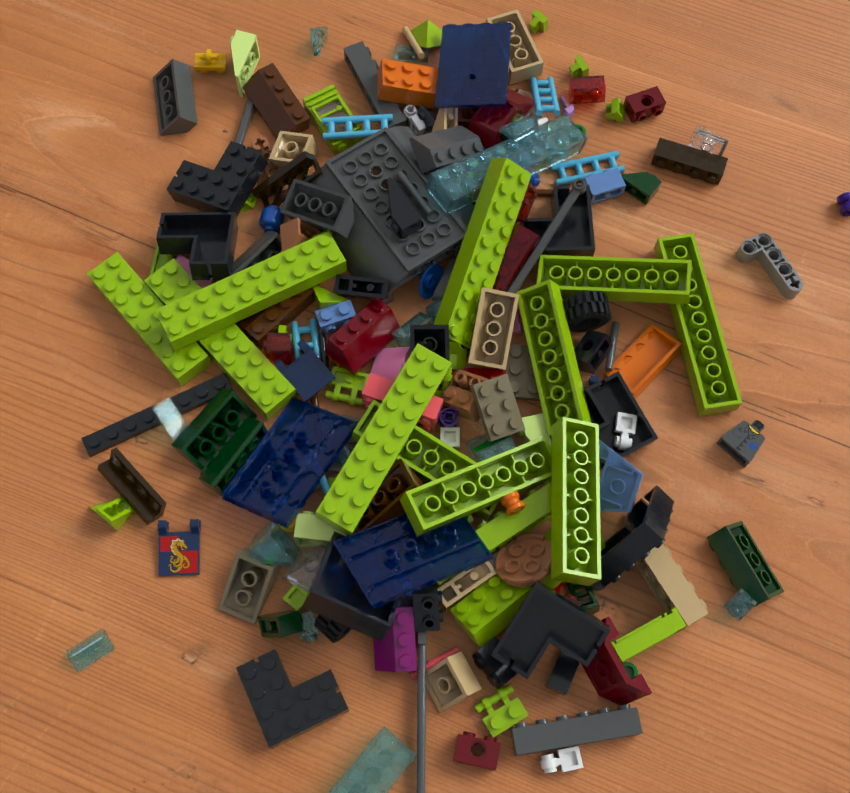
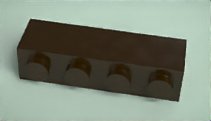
M659 138L651 164L658 168H665L675 173H681L691 178L719 185L728 158Z

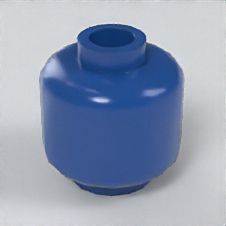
M269 205L261 211L259 225L265 232L268 230L280 231V225L283 224L285 216L280 213L281 209L278 206Z

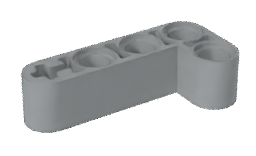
M760 233L742 242L736 253L737 260L742 263H748L757 258L781 294L787 299L795 298L803 288V281L772 237L767 233Z

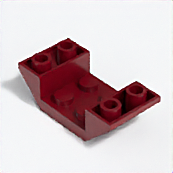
M508 88L492 91L470 119L468 130L480 137L482 146L487 151L494 147L499 151L504 145L499 136L517 113L525 117L535 102Z
M609 616L602 619L603 622L610 626L611 631L601 647L598 646V651L589 666L586 667L582 664L599 696L620 706L650 695L652 692L642 674L632 678L629 677L610 643L612 639L619 636V633Z

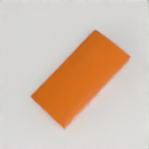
M651 324L614 362L612 372L605 371L604 376L608 377L619 371L636 399L681 352L682 343Z

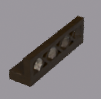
M304 151L251 191L254 197L262 199L265 208L269 205L279 206L285 201L294 178L296 179L297 176L301 175V181L311 183L323 173L316 156ZM313 165L315 172L309 176L307 175L309 168ZM288 185L287 192L281 195L282 188ZM275 195L273 203L270 204L268 198Z
M117 448L112 449L110 459L98 465L97 470L146 525H149L163 516L166 502Z

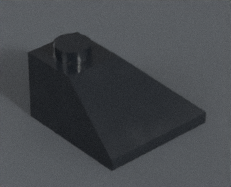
M410 325L411 353L418 343L450 361L449 325Z

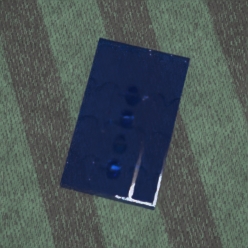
M467 23L443 26L435 109L507 106L511 23Z
M293 397L224 490L222 499L288 528L305 506L306 500L319 485L321 478L340 455V451L351 438L357 422Z
M403 514L333 541L373 608L381 607L404 595L406 597L431 584L441 582L460 572H466L494 559L466 517H462L417 537L407 514Z

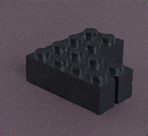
M231 141L214 170L183 160L176 172L178 176L173 177L167 187V191L173 200L205 212H235L237 218L251 194V190L255 187L268 163L262 151L251 147L246 149L245 145Z
M570 185L553 186L551 194L552 218H519V224L540 235L535 246L567 198ZM587 185L585 193L578 196L541 255L593 257L595 239L589 185Z
M235 212L161 213L160 227H158L156 236L161 255L191 254L189 267L193 280H210V278L222 280L231 276L238 234Z
M619 371L584 389L587 406L599 424V440L621 457L626 458L658 439ZM618 412L637 415L635 434L633 436L629 435V438H632L631 449L626 451L617 450L614 447L615 437L621 435V433L614 432L616 414ZM599 458L600 471L603 470L606 460Z
M656 485L644 495L649 505L642 498L634 504L632 512L627 513L623 527L604 542L606 547L601 550L600 582L605 587L611 582L615 583L618 581L624 571L629 572L639 559L644 560L650 554V550L654 547L659 548L665 542L664 537L668 531L667 526L671 521L670 515L673 512L674 501L659 486Z
M334 531L326 546L302 607L382 642L391 627L401 595L363 579L362 576L372 548L355 541L346 556L344 553L351 538Z
M536 580L493 649L491 656L508 666L512 658L514 662L511 669L528 679L551 643L588 667L598 651V646L601 647L611 630L608 624L544 583Z
M275 649L259 656V662L253 659L236 667L267 744L271 749L349 711L341 691L336 693L340 688L331 669L292 687L279 654Z

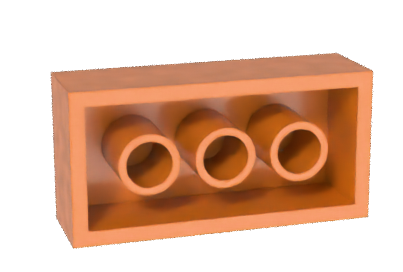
M382 58L377 71L378 100L414 106L422 104L426 108L439 110L442 99L450 100L451 97L449 70Z

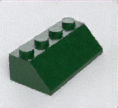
M223 387L171 445L184 458L202 471L204 467L211 464L215 453L222 450L226 439L230 435H234L238 424L248 416L255 419L257 415L234 391Z
M249 416L238 424L234 435H230L226 439L222 450L215 453L211 464L203 468L200 473V481L222 496L269 436L264 423Z
M743 521L727 525L707 537L710 548L716 552L720 559V565L727 571L732 585L737 588L742 602L748 609L784 592Z

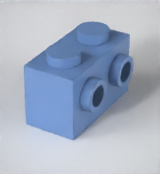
M618 168L606 169L602 173L590 174L584 178L586 184L590 187L591 204L623 195L626 187Z
M351 300L315 311L320 332L325 335L337 332L356 315Z

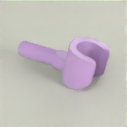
M561 96L560 100L565 107L562 110L563 115L569 118L574 115V106L569 105L564 96Z

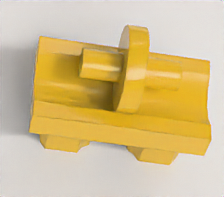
M207 49L206 53H195V70H199L200 73H207L209 71H216L218 74L225 73L227 64L226 53H212L211 49Z

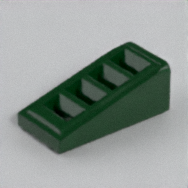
M566 582L576 605L591 614L599 612L600 605L591 586L579 584L573 586L572 583ZM585 587L586 590L576 593V590ZM587 595L589 596V598H586L581 601L579 600V598L585 597Z

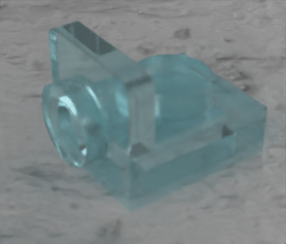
M327 27L310 29L314 56L320 55V48H323L322 41L328 40Z
M741 588L724 607L731 616L736 617L740 621L757 602Z
M308 611L301 614L303 631L298 632L301 642L306 641V643L317 640V636L321 635V633L314 626L316 620L313 612Z

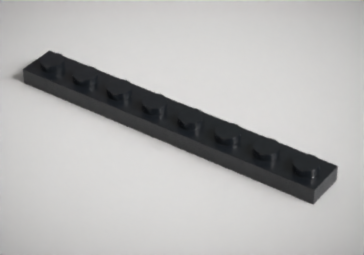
M223 373L81 439L88 455L92 457L209 403L223 387L232 391L233 389L226 374Z

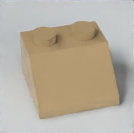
M280 131L269 161L282 168L304 151L316 155L318 147L313 135Z
M462 651L445 658L426 671V688L440 713L482 689Z

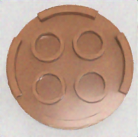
M523 534L516 536V539L506 546L503 545L495 558V568L500 579L513 587H528L534 585L536 580L540 582L551 573V542L539 534Z

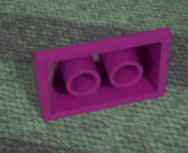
M412 604L397 605L391 627L382 642L373 638L375 671H417Z

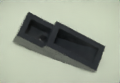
M560 650L545 687L565 696L580 662Z

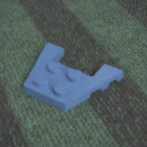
M599 440V458L606 460L600 477V511L632 512L644 474Z

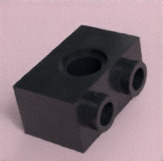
M589 329L574 349L580 371L594 374L609 353L613 344L606 333Z

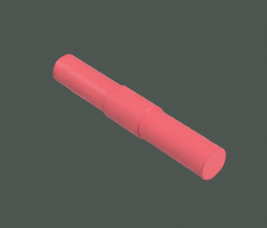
M457 646L426 663V671L445 658L459 653ZM418 668L417 671L409 672L412 679L418 677Z

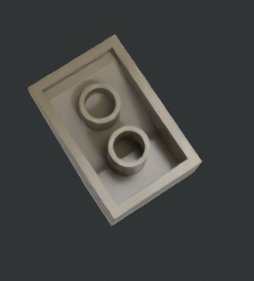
M247 548L237 552L218 609L255 625L276 581L281 562L275 560L273 565L262 564L266 557Z

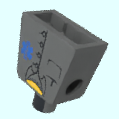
M755 420L751 425L747 421H742L725 433L716 444L745 468L752 461L765 440V437L760 434L764 429V425L758 420Z

